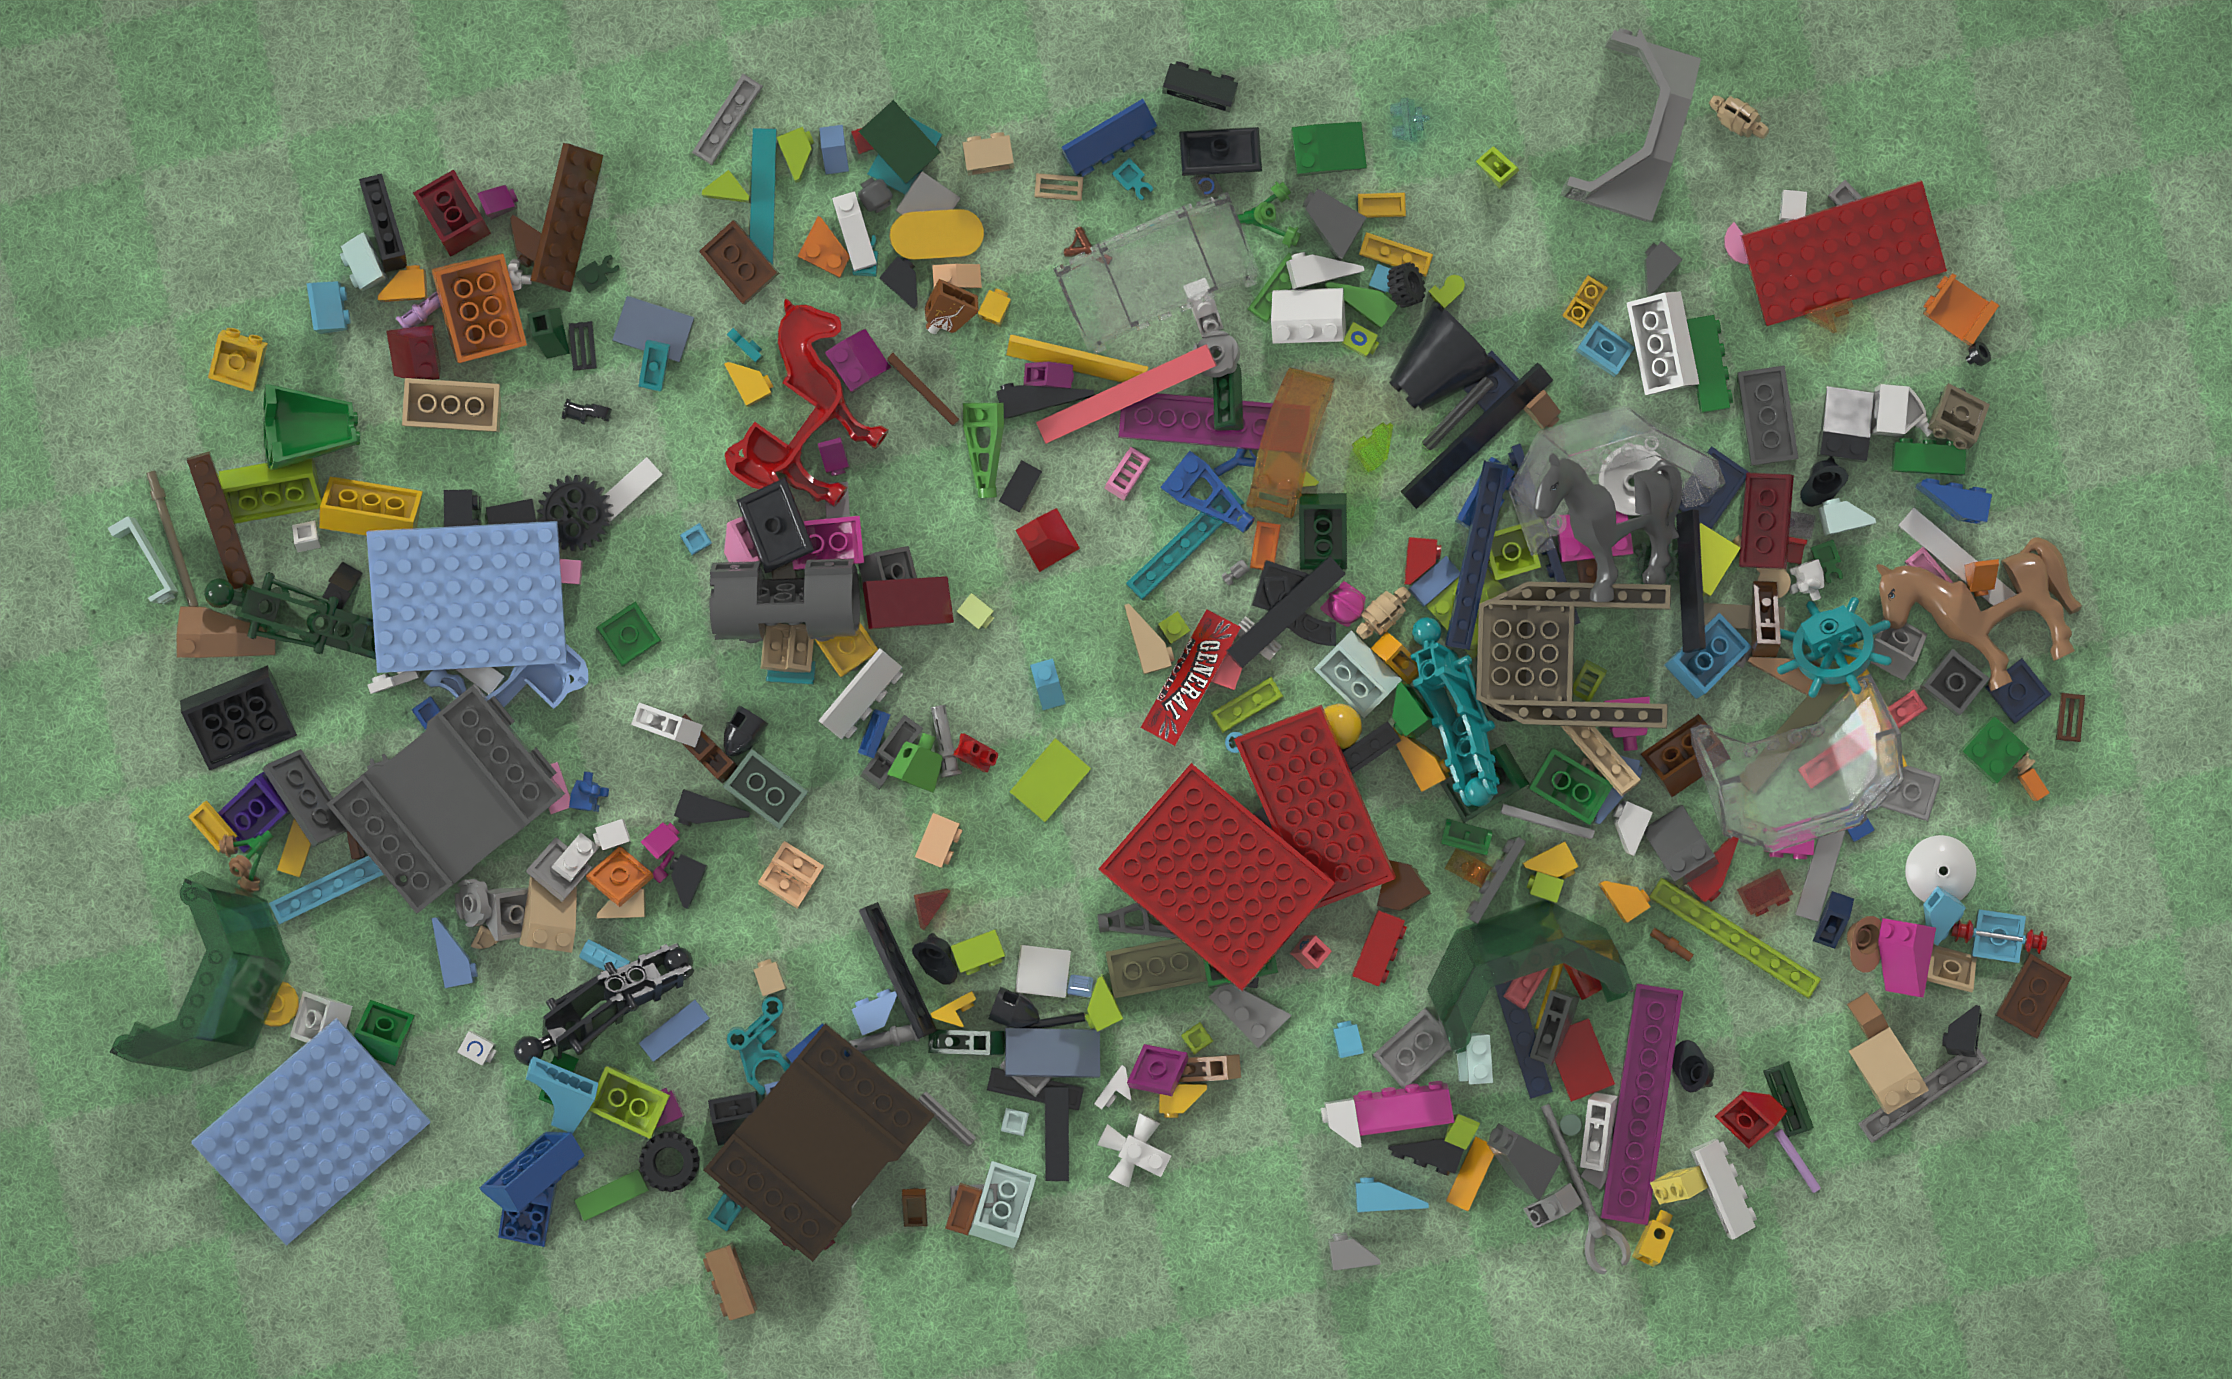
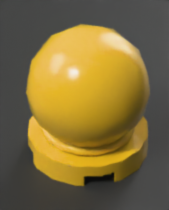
M1338 703L1324 708V711L1341 750L1351 747L1359 739L1362 732L1360 715L1349 705Z

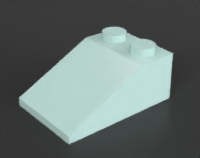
M992 1161L969 1234L1014 1248L1020 1235L1037 1175ZM998 1184L997 1197L999 1202L995 1203L993 1208H983L984 1203H994L993 1189H989V1185Z

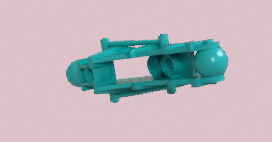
M1420 618L1412 628L1414 640L1423 647L1422 650L1410 655L1411 659L1417 662L1419 678L1413 680V686L1421 693L1434 716L1432 725L1440 730L1443 746L1446 749L1448 758L1445 760L1446 767L1450 768L1455 781L1453 784L1454 791L1460 794L1463 803L1468 807L1471 805L1485 806L1498 793L1496 786L1499 785V779L1496 777L1494 768L1495 757L1490 754L1487 732L1495 729V724L1492 720L1488 721L1481 701L1476 699L1477 687L1469 667L1472 664V658L1467 655L1459 659L1457 653L1439 644L1438 641L1441 637L1440 624L1434 618ZM1444 686H1447L1457 705V712L1459 715H1461L1458 718L1454 712V709L1447 696ZM1479 771V777L1471 779L1470 774Z

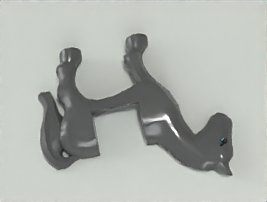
M1551 453L1549 456L1551 467L1537 488L1534 512L1539 518L1547 519L1555 513L1560 502L1563 499L1565 500L1569 509L1570 525L1574 538L1591 550L1597 562V579L1590 591V600L1594 602H1608L1614 599L1612 585L1618 578V569L1614 563L1612 547L1629 533L1639 529L1647 532L1652 547L1649 567L1643 572L1642 581L1644 584H1665V568L1671 563L1668 548L1672 539L1679 538L1675 528V518L1681 503L1683 482L1677 466L1665 458L1659 460L1649 470L1634 473L1635 513L1643 516L1616 524L1615 502L1610 492L1600 484H1593L1585 470L1575 461L1565 458L1559 460L1556 454Z

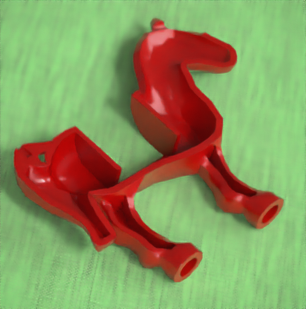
M785 299L784 309L786 314L782 318L778 330V346L787 371V377H785L782 383L815 408L789 445L754 422L745 434L744 439L730 446L725 452L726 465L731 474L755 489H761L778 481L779 479L775 472H780L786 475L787 482L791 487L806 491L817 502L825 500L835 507L844 497L848 487L839 482L828 484L813 478L802 464L801 454L804 444L815 431L832 419H837L844 426L853 441L856 443L866 441L874 449L881 445L889 429L882 425L875 427L866 426L855 419L845 401L840 380L828 366L819 360L811 343L819 339L835 337L842 329L840 318L835 314L821 311L809 305L795 306L788 299ZM741 449H742V453H743L744 457H741V456L739 455V451H740Z

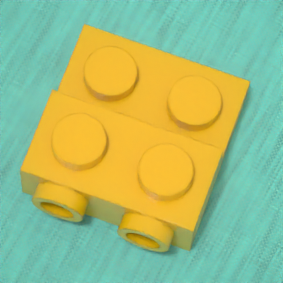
M235 328L222 330L217 337L208 378L253 392L256 388L260 367L264 362L268 343L262 342L263 338L258 335H249V337L240 335V331Z

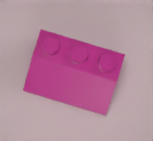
M1616 511V524L1628 520V515ZM1570 514L1555 516L1560 562L1566 563L1595 559L1591 550L1574 538L1570 525ZM1631 533L1612 547L1613 557L1633 554Z

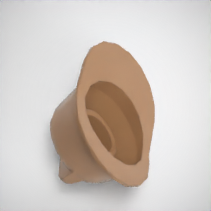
M1874 916L1862 918L1860 921L1852 924L1847 932L1846 939L1850 946L1852 964L1858 971L1863 973L1874 970L1880 961L1878 939L1881 921Z

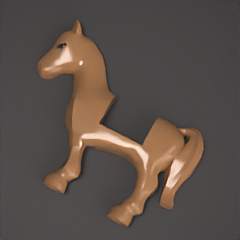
M2039 537L2031 539L2020 553L2001 560L2017 595L1982 612L1970 590L1962 581L1950 583L1921 567L1899 566L1892 570L1881 564L1876 565L1878 572L1882 576L1879 591L1884 620L1890 621V627L1901 629L1907 624L1912 606L1915 602L1919 603L1932 614L1939 628L1949 638L1973 645L1986 657L1991 670V676L1988 681L1991 691L2012 682L2010 675L2006 671L2009 662L2007 654L2001 651L1988 636L1992 628L2016 612L2036 611L2045 619L2050 628L2053 643L2050 653L2055 661L2075 651L2069 641L2072 631L2064 621L2063 607L2068 613L2073 614L2078 612L2082 605L2071 594L2067 569L2062 554L2055 545ZM2036 551V552L2038 553V555H2036V554H2034V553H2030V552ZM2049 592H2051L2058 599V601L2051 598Z

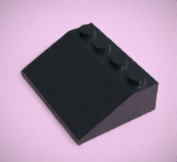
M268 665L180 700L181 714L209 771L297 736L277 683Z

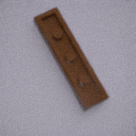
M894 353L887 358V361L952 426H955L960 421Z

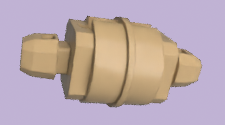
M1713 96L1709 104L1718 113L1717 117L1721 124L1729 128L1731 132H1735L1740 136L1744 135L1747 138L1753 133L1754 136L1764 139L1769 133L1767 126L1760 122L1761 117L1757 110L1749 106L1747 102L1745 103L1738 98L1734 99L1731 96L1726 101L1720 96Z
M1401 587L1394 592V595L1385 591L1375 601L1373 600L1361 614L1365 623L1362 622L1357 627L1356 633L1363 640L1367 639L1373 634V631L1382 635L1391 626H1394L1406 612L1402 604H1405L1410 599L1411 593L1405 587Z

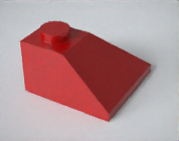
M1057 508L1015 530L1039 572L1080 549Z
M1743 1091L1721 1109L1715 1117L1750 1149L1776 1127L1787 1110L1770 1094Z

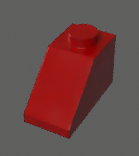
M1408 538L1404 585H1410L1436 563V559H1440L1441 545H1437V539Z

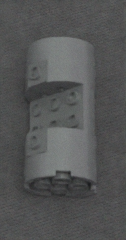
M854 559L807 560L804 569L805 578L764 579L763 570L760 568V561L712 563L710 587L714 586V589H711L709 608L712 634H716L715 640L739 639V641H746L747 643H757L763 641L766 625L774 626L778 623L799 625L802 622H806V629L810 639H816L817 641H828L834 639V637L858 636L860 626V589Z

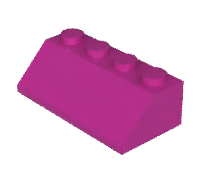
M1432 1081L1425 1086L1409 1084L1405 1086V1089L1387 1087L1383 1088L1382 1092L1372 1093V1091L1366 1090L1359 1092L1358 1095H1353L1360 1136L1454 1123L1447 1082Z

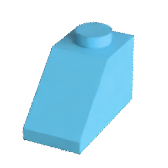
M1351 1020L1337 1023L1338 1028H1334L1333 1032L1339 1057L1344 1058L1364 1053L1357 1024H1351Z

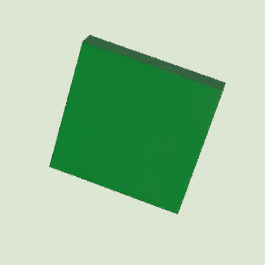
M636 601L596 627L622 667L662 641Z

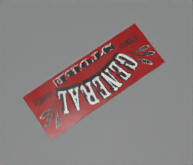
M1206 609L1140 728L1174 746L1177 744L1225 658L1226 650L1232 645L1239 633L1240 626Z

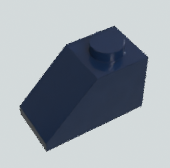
M1834 891L1831 892L1813 938L1814 942L1836 948L1850 919L1854 898Z

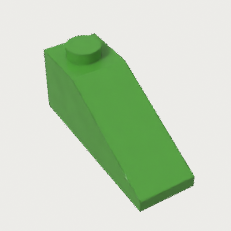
M1327 282L1325 288H1343L1344 303L1380 330L1398 307L1395 303L1396 301L1392 300V294L1387 291L1383 294L1377 290Z

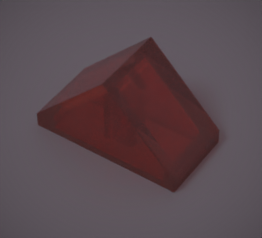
M949 889L914 895L921 929L925 930L951 892Z

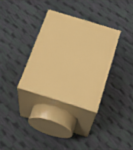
M771 959L757 963L759 968L754 969V973L763 996L786 988L777 961L772 963Z

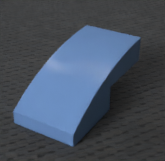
M1445 556L1408 590L1424 607L1460 575V571Z

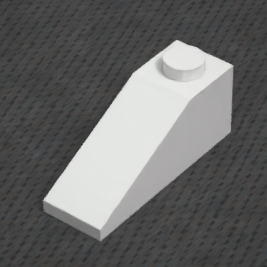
M855 191L832 198L854 271L877 265Z
M1305 252L1291 255L1292 260L1286 262L1293 289L1364 271V267L1313 254L1306 256Z
M642 703L638 704L631 723L633 726L693 747L696 746L703 727L702 724Z
M1595 1092L1588 1099L1580 1167L1604 1171L1616 1117L1618 1096Z

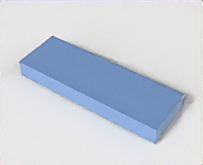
M694 1000L639 1044L654 1062L710 1018L699 1003Z

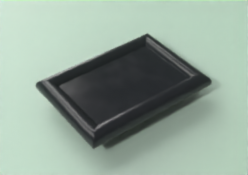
M1259 127L1179 132L1182 176L1262 172Z
M785 477L736 500L765 574L815 551Z

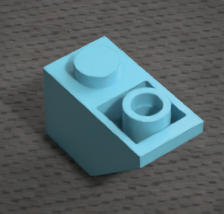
M1939 886L1935 888L1923 904L1926 926L1936 928L1934 944L1938 946L1942 940L1946 939L1950 929L1955 922L1962 918L1966 909L1959 899Z

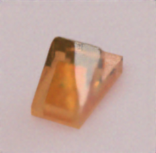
M1848 298L1806 311L1804 317L1834 334L1837 330L1832 314H1835L1836 318L1849 314L1848 309L1853 308L1854 305L1852 299Z
M1456 848L1444 869L1481 888L1492 867Z

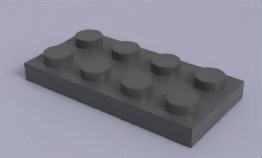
M1785 365L1737 372L1751 466L1799 459Z
M301 749L268 763L262 768L313 847L348 831L328 807L327 803L333 797Z
M1515 837L1513 840L1508 839L1502 849L1505 855L1502 860L1497 859L1490 870L1493 873L1489 881L1487 879L1484 880L1478 890L1481 893L1477 901L1472 900L1466 912L1469 913L1467 919L1474 923H1479L1526 841L1519 837Z

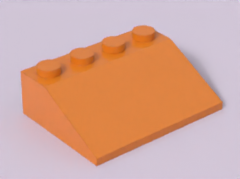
M504 254L431 269L456 362L462 363L527 345Z

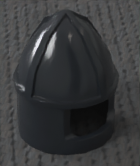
M739 705L730 722H726L727 725L724 731L726 755L737 756L750 750L759 742L758 740L768 726V723Z
M1000 986L988 1019L1007 1026L1006 1028H1023L1039 1022L1040 1017L1036 1007L1022 993L1017 994Z

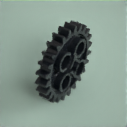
M567 475L565 476V483L562 479H556L558 486L549 484L551 492L543 491L546 500L538 501L544 507L537 510L538 513L543 514V517L537 521H558L559 544L562 542V550H566L569 545L571 551H576L577 545L581 551H585L586 544L593 548V540L602 542L599 535H608L604 527L612 526L607 521L608 517L614 516V514L608 512V509L613 507V504H606V500L610 498V495H602L605 488L599 487L596 489L598 481L593 480L589 484V477L586 476L581 481L580 475H575L572 481L571 476ZM575 490H578L581 494V498L577 503L572 500V493ZM562 497L565 498L566 502L572 509L579 510L577 511V515L589 525V529L585 528V525L579 518L572 517L574 512L569 508V506L563 503V501L561 500ZM558 506H561L564 511L560 519L554 515V510ZM590 508H594L596 511V517L592 521L587 517V512ZM574 523L579 527V532L576 536L570 533V527Z

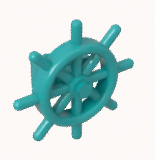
M1852 597L1847 607L1842 605L1833 610L1823 612L1819 611L1814 601H1808L1806 607L1811 617L1801 623L1797 632L1780 629L1781 639L1793 641L1795 659L1778 666L1777 672L1783 675L1799 668L1806 677L1813 680L1808 692L1811 698H1815L1818 695L1822 684H1841L1845 682L1849 684L1854 694H1859L1862 689L1856 677L1861 675L1871 662L1889 666L1892 663V659L1889 656L1874 653L1875 645L1873 635L1889 629L1891 623L1888 620H1883L1869 627L1864 619L1854 614L1859 604L1857 597ZM1864 640L1862 650L1850 647V645ZM1808 645L1812 652L1804 655V646ZM1847 655L1856 659L1848 664L1844 656ZM1824 657L1820 667L1811 663ZM1833 661L1837 662L1838 669H1829Z

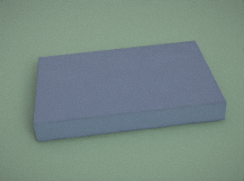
M627 296L612 341L642 351L645 349L647 340L670 344L668 359L680 363L694 317Z

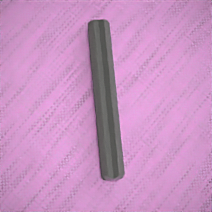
M1484 377L1422 441V444L1428 450H1432L1494 386V383L1488 377Z

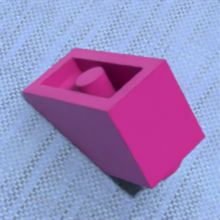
M662 822L641 843L656 859H661L680 840L677 836L680 831L671 822L668 825Z

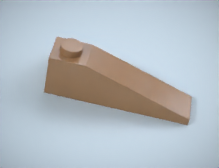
M180 606L176 634L177 657L208 658L275 655L276 640L259 636L256 639L248 638L247 634L251 622L233 618V616L213 611L207 607ZM260 626L259 631H264L263 628Z

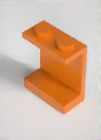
M1952 273L1948 278L1944 275L1937 285V288L1940 290L1936 296L1930 295L1923 305L1926 308L1923 314L1970 346L1975 342L1999 305L1992 300L1988 302L1956 280L1955 274Z

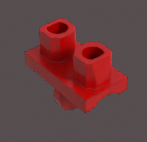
M961 733L959 745L953 755L959 758L960 761L988 773L990 766L996 764L999 756L998 753L969 735Z

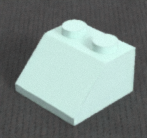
M364 232L341 246L343 253H340L345 267L350 266L353 274L349 276L355 288L359 287L361 291H365L388 280L370 237Z
M1839 498L1822 502L1823 507L1818 508L1824 536L1876 523L1874 517L1848 501L1840 502Z

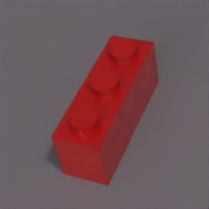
M1377 910L1352 973L1353 977L1378 987L1380 982L1385 984L1389 974V970L1386 967L1389 960L1394 961L1398 952V948L1395 947L1398 938L1403 939L1407 926H1404L1405 920Z

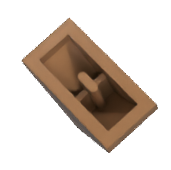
M1867 992L1847 1004L1867 1039L1889 1027L1883 1013Z

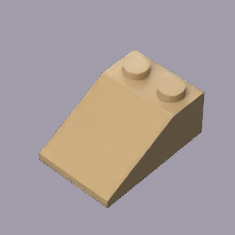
M1130 604L1124 605L1144 675L1171 667V662L1175 661L1171 646L1166 648L1165 642Z
M530 876L519 945L572 953L576 931L577 886L561 902Z
M1890 1027L1849 1050L1851 1057L1886 1114H1890L1929 1091L1918 1070Z

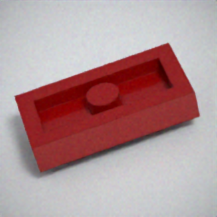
M1582 947L1560 958L1581 1000L1604 989Z

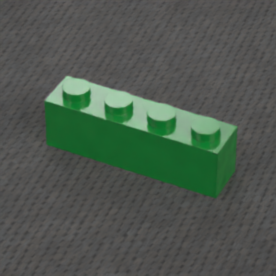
M1715 315L1686 319L1699 384L1695 386L1700 414L1727 410L1730 408V404L1733 403V395L1731 389L1727 390L1726 380H1729V372L1727 366H1723L1722 357H1725L1724 344L1719 343L1718 334L1721 333L1719 319L1715 320Z

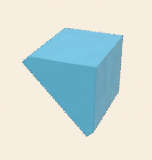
M1596 320L1575 351L1615 377L1635 347Z

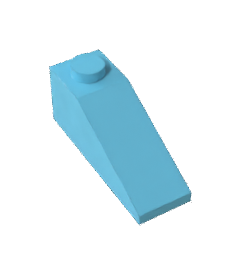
M1374 1177L1360 1178V1182H1355L1357 1212L1429 1208L1428 1202L1380 1181H1374Z

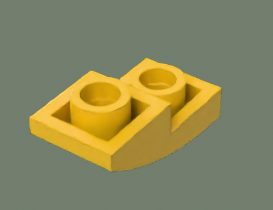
M1587 275L1564 312L1563 317L1583 328L1608 286Z

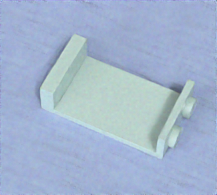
M127 516L110 526L108 530L116 538H122L131 532L133 533L164 586V589L148 597L150 602L165 605L174 600V594L178 590L137 520Z
M1480 1032L1456 1034L1459 1081H1468L1469 1084L1493 1083L1490 1035Z

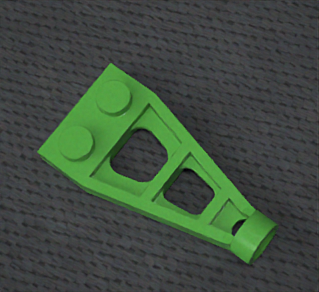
M963 403V427L976 488H978V498L997 497L995 483L1004 430L1003 403ZM979 427H989L991 430L990 443L986 448L981 447L978 442L977 429ZM981 453H988L990 456L988 471L982 470Z

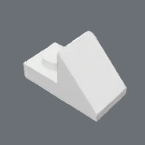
M1120 1066L1094 1104L1101 1109L1104 1106L1109 1108L1117 1097L1113 1094L1115 1091H1118L1132 1101L1130 1088L1127 1084L1128 1077L1125 1066Z

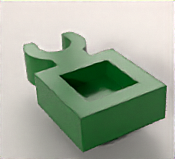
M1833 539L1810 548L1814 560L1819 559L1821 567L1826 570L1824 579L1827 584L1831 583L1830 574L1832 572L1838 575L1839 580L1843 579L1842 571L1836 568L1835 565L1841 562Z

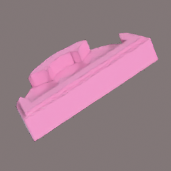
M1733 222L1726 231L1724 247L1728 255L1735 262L1748 264L1740 237L1743 233Z

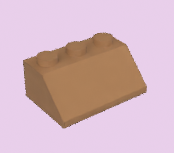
M734 1243L706 1252V1258L703 1259L707 1272L711 1271L714 1280L711 1283L715 1294L720 1293L723 1301L719 1304L723 1316H728L729 1320H734L755 1313L757 1306Z

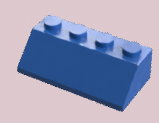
M1141 99L1062 146V153L1075 175L1081 174L1082 177H1085L1095 170L1093 166L1102 162L1105 165L1115 158L1113 154L1120 150L1125 153L1135 147L1134 142L1142 138L1145 141L1155 135L1154 130L1157 129V124L1144 99Z
M545 1132L479 1188L481 1192L503 1210L520 1213L529 1207V1203L533 1199L541 1197L546 1192L545 1189L551 1184L559 1182L566 1171L575 1168L579 1164L578 1161L585 1155L571 1132Z

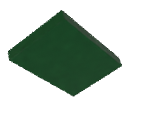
M894 100L858 131L905 184L911 181L941 154L939 149Z

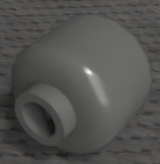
M873 177L860 184L862 189L858 192V197L867 211L878 213L892 204L890 200L893 198V194L883 179L874 181Z

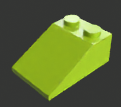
M605 1066L598 1082L595 1100L588 1111L651 1139L670 1095L615 1067Z

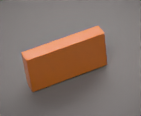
M1257 521L1250 568L1262 570L1265 560L1275 563L1281 525Z

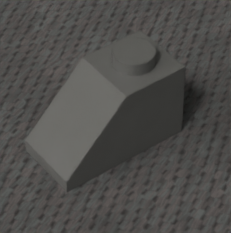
M1662 241L1658 245L1653 243L1645 252L1647 258L1644 260L1646 294L1649 297L1683 260Z

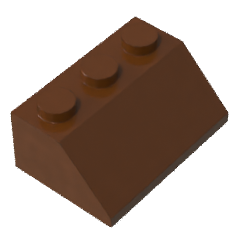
M1699 714L1641 753V756L1671 797H1674L1730 758L1722 741Z

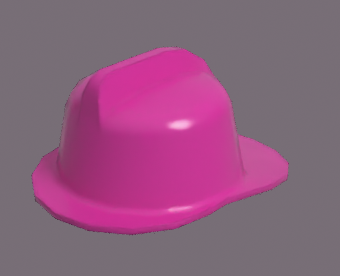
M1343 581L1337 589L1329 593V598L1320 609L1339 624L1350 627L1353 622L1361 617L1366 597Z

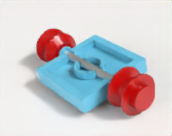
M1978 909L1975 928H1973L1971 920H1968L1966 924H1962L1961 920H1959L1951 928V936L1954 937L1955 942L1959 938H1964L1965 943H1968L1974 937L1971 956L2019 963L2022 945H2024L2028 953L2033 948L2037 949L2038 954L2041 953V950H2045L2047 946V936H2044L2043 931L2039 935H2035L2033 929H2030L2026 936L2023 935L2026 916Z

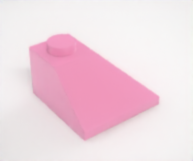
M743 516L728 522L724 548L727 560L729 562L760 561Z

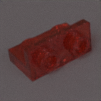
M1779 868L1736 889L1748 914L1752 915L1755 913L1756 917L1768 912L1767 907L1775 903L1777 907L1790 901L1789 896L1793 895Z

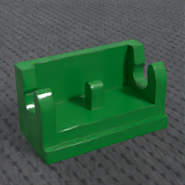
M1446 819L1440 844L1487 856L1493 833L1489 829Z

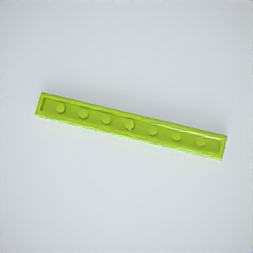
M1660 878L1651 892L1649 898L1806 998H1810L1821 981V978L1664 878Z

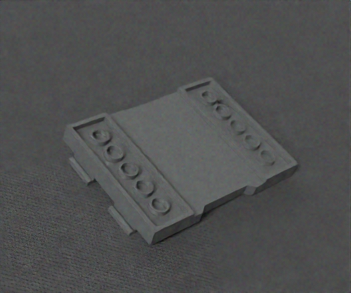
M473 684L430 719L427 723L426 731L387 763L372 766L327 803L332 812L416 914L471 871L488 854L507 839L513 837L565 794L552 778L557 773L537 747L532 751L528 749L510 727L515 720L495 696L488 700L476 684ZM406 876L407 881L402 882L400 877Z

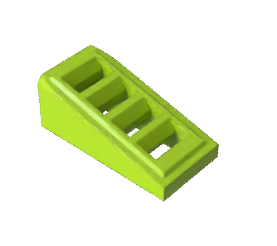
M1586 659L1573 683V694L1585 700V702H1591L1607 670ZM1588 669L1599 675L1598 679L1585 673ZM1582 677L1594 683V686L1591 687L1581 682ZM1577 686L1590 692L1589 695L1587 696L1577 691Z

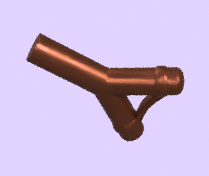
M1081 226L1075 228L1076 235L1074 241L1068 248L1064 249V256L1072 257L1088 254L1109 265L1112 257L1094 248ZM1078 237L1082 246L1073 247Z

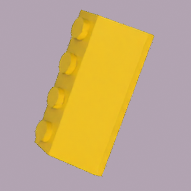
M330 476L320 505L319 528L367 536V531L417 528L423 491Z

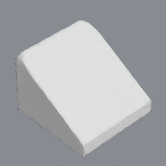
M315 520L292 525L294 545L297 552L321 548Z

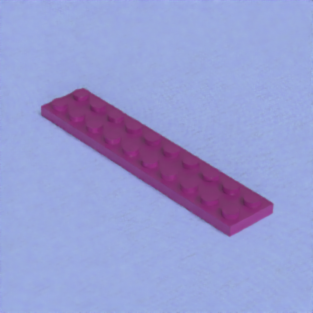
M1637 983L1635 985L1600 1218L1648 1225L1653 1194L1650 1182L1655 1180L1683 997L1682 990Z

